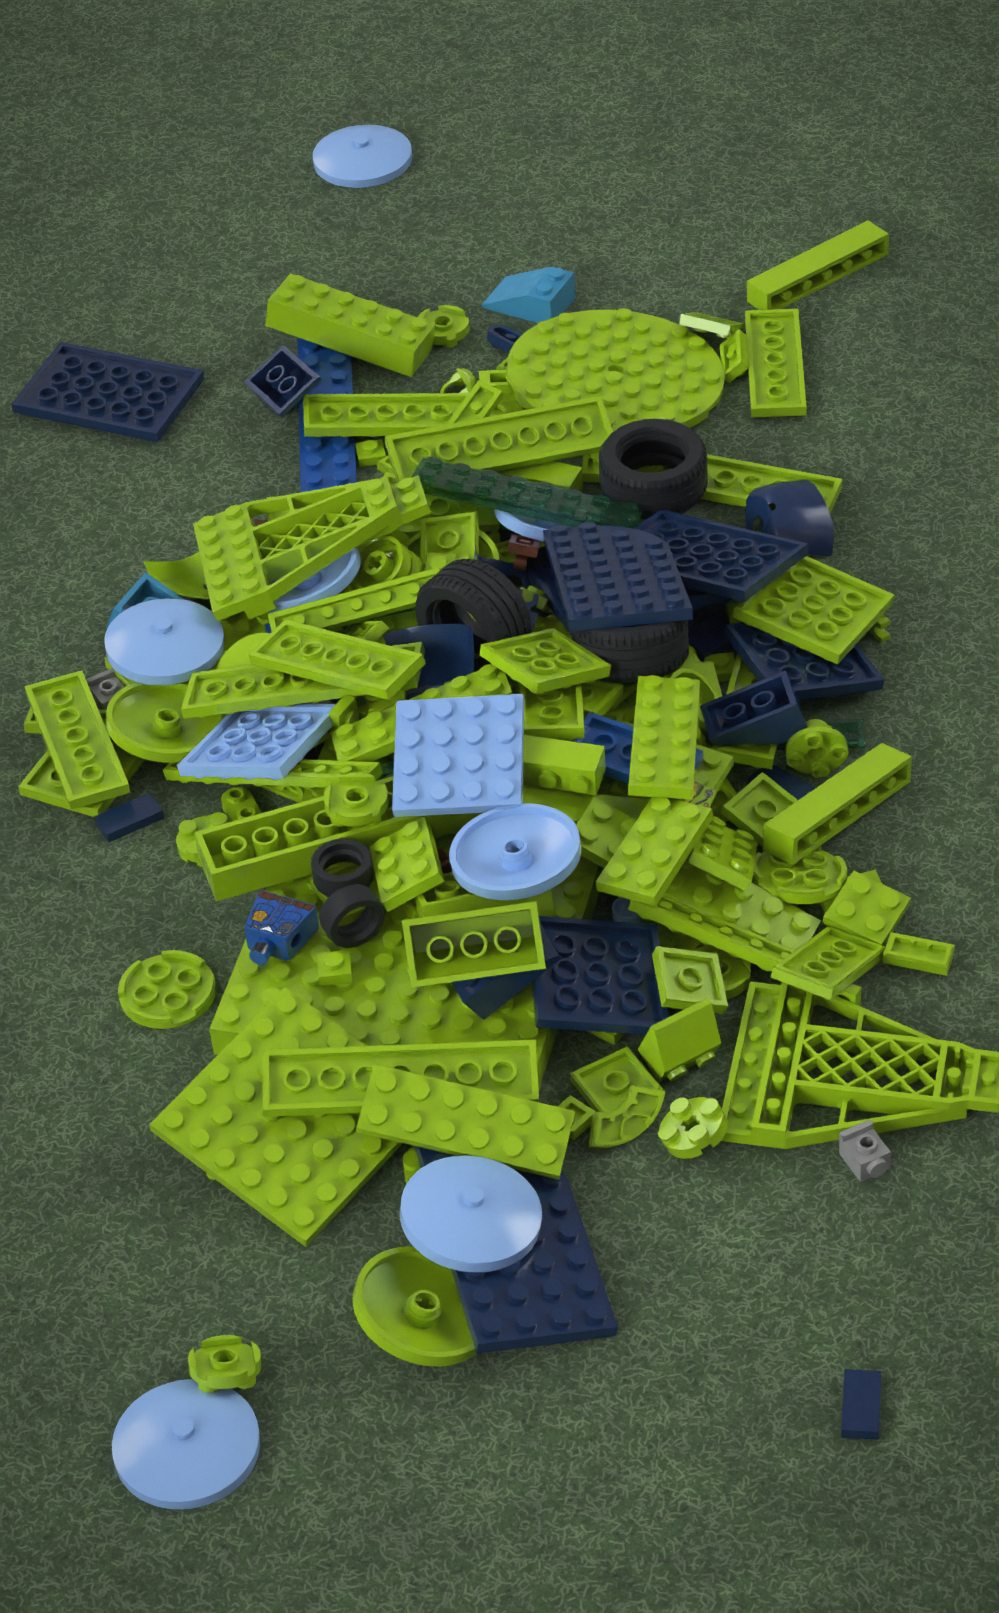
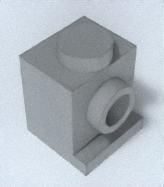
M112 668L86 679L95 703L100 710H107L111 698L124 688L123 684L115 676V671Z
M870 1120L839 1132V1154L860 1182L871 1177H880L890 1169L891 1152L874 1131L873 1123Z

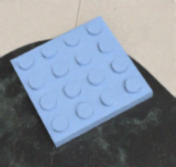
M523 694L397 701L392 803L394 817L484 813L500 807L521 806L523 804L524 753Z
M294 704L289 707L278 706L259 711L248 710L227 714L177 765L180 776H194L195 778L219 777L221 779L243 777L248 780L255 778L283 779L304 758L305 754L319 742L322 736L331 729L333 724L329 717V712L336 704Z

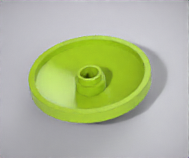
M186 681L172 685H148L136 682L122 688L109 701L106 710V728L111 739L120 748L134 756L155 762L177 763L181 762L227 714L184 719L181 707L189 682Z
M413 1246L397 1247L383 1251L364 1265L354 1287L353 1308L361 1328L380 1348L404 1361L435 1367L459 1364L477 1354L450 1268L429 1260Z

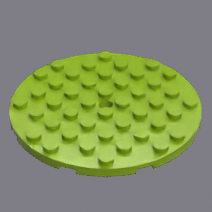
M626 308L561 313L559 316L541 321L518 338L512 346L507 360L508 384L511 385L515 399L523 408L527 410L601 396L613 432L630 422L643 419H666L679 422L691 428L708 417L709 411L714 406H718L724 390L725 373L722 362L714 349L703 338L687 329L684 325L676 324L653 315L632 312Z

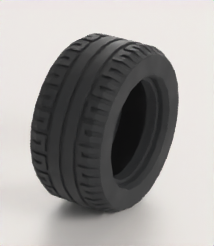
M643 419L621 426L609 435L599 451L601 493L614 509L626 516L647 520L660 510L679 514L687 512L700 501L708 485L705 444L700 436L691 428L671 420ZM645 466H666L673 468L663 472L653 473L635 471V469L642 468Z
M460 559L452 561L426 582L417 595L415 613L418 626L465 624L472 628L474 672L487 664H491L480 656L481 644L529 634L532 631L531 616L521 593L502 572L479 560ZM469 613L475 618L477 623L471 618Z
M688 620L572 632L573 641L611 665L610 676L600 679L609 682H638V676H667L678 670L689 655Z

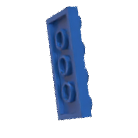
M589 712L584 719V739H574L571 741L604 746L606 764L604 775L629 784L634 727ZM696 748L695 770L703 760V750Z

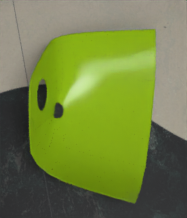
M199 552L178 561H143L148 574L176 594L192 598L209 599L208 590L203 586L206 584Z

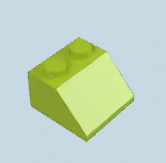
M709 998L652 1025L648 1030L638 1051L658 1083L667 1078L670 1082H673L684 1076L688 1072L687 1068L695 1064L698 1067H703L716 1058L714 1054L721 1045V1039Z

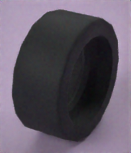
M346 838L326 842L315 850L311 858L313 883L317 890L327 897L348 885L360 884L369 888L374 879L372 854L367 846L359 841ZM339 862H351L361 866L355 872L347 875L336 876L325 872L329 866Z
M356 884L341 888L327 898L321 907L319 920L321 927L336 946L352 948L358 947L372 939L383 926L386 915L384 906L374 892L367 886ZM366 906L362 915L354 922L338 926L343 917L350 911Z

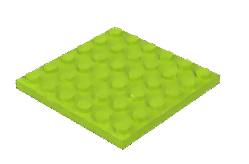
M286 987L150 1123L151 1132L306 1247L403 1144L358 1133L356 1127L360 1113L263 1117L262 1050L367 1046Z

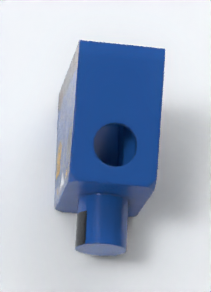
M260 890L245 925L247 946L251 950L249 953L250 959L258 965H265L270 957L285 961L291 960L319 929L316 905Z

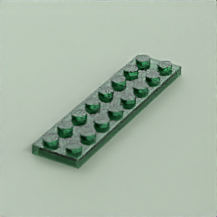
M423 457L411 478L419 476L425 494L570 527H577L585 522H593L596 525L636 529L641 523L644 509L638 508V505L631 501L618 502L610 500L604 495L591 496L582 494L577 489L569 488L565 490L556 488L547 482L534 483L526 481L525 478L520 476L508 477L499 475L493 470L486 469L481 471L472 469L469 465L463 463L450 464L443 462L437 457Z

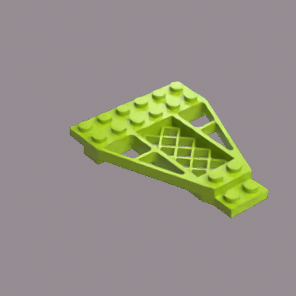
M419 476L402 479L393 486H391L388 477L246 502L241 505L230 506L221 513L205 516L198 522L193 523L212 613L216 621L245 611L250 620L275 610V600L355 547L389 534L408 522L431 514L432 512ZM290 510L286 515L258 526L255 525L254 516ZM282 577L270 585V581Z
M759 982L749 983L722 1106L728 1127L721 1141L789 1149L839 1140V1132L867 1120L873 1123V1129L876 1133H883L967 1118L968 1109L999 1113V1052L974 1049L960 1042L935 1039L838 996L828 1000L784 982H781V985ZM814 1006H823L857 1021L856 1030L810 1025ZM863 1026H869L882 1033L863 1031ZM813 1048L826 1050L817 1054ZM846 1052L860 1054L851 1058ZM804 1054L809 1058L805 1062H803ZM837 1056L843 1063L832 1069L826 1062ZM880 1056L894 1058L885 1062ZM914 1060L927 1061V1063L919 1066ZM871 1061L876 1068L866 1073L860 1066ZM905 1065L911 1072L900 1077L894 1070ZM818 1067L824 1074L812 1079L807 1072ZM937 1070L936 1079L934 1080L928 1074ZM852 1071L858 1078L846 1083L841 1076ZM885 1075L891 1083L881 1088L875 1080ZM917 1080L926 1085V1087L917 1092L909 1086ZM798 1103L841 1109L838 1124L793 1132L789 1131L793 1109ZM850 1110L893 1114L846 1122L847 1113Z

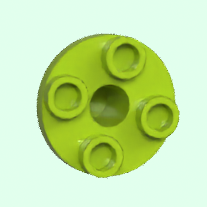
M811 719L806 721L808 728L798 731L788 740L785 747L786 761L790 767L799 772L812 774L815 778L827 777L830 771L837 769L848 756L847 741L839 731L832 729V726H828L825 721Z

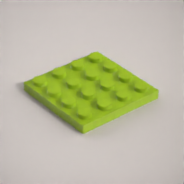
M806 556L749 598V600L739 602L734 607L732 617L818 655L827 661L839 664L891 607L895 595Z

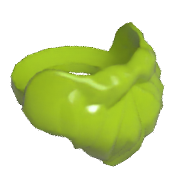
M458 368L456 369L457 372L451 376V379L443 385L440 393H446V390L452 384L455 386L466 385V388L461 390L460 393H469L476 384L475 376L468 369Z

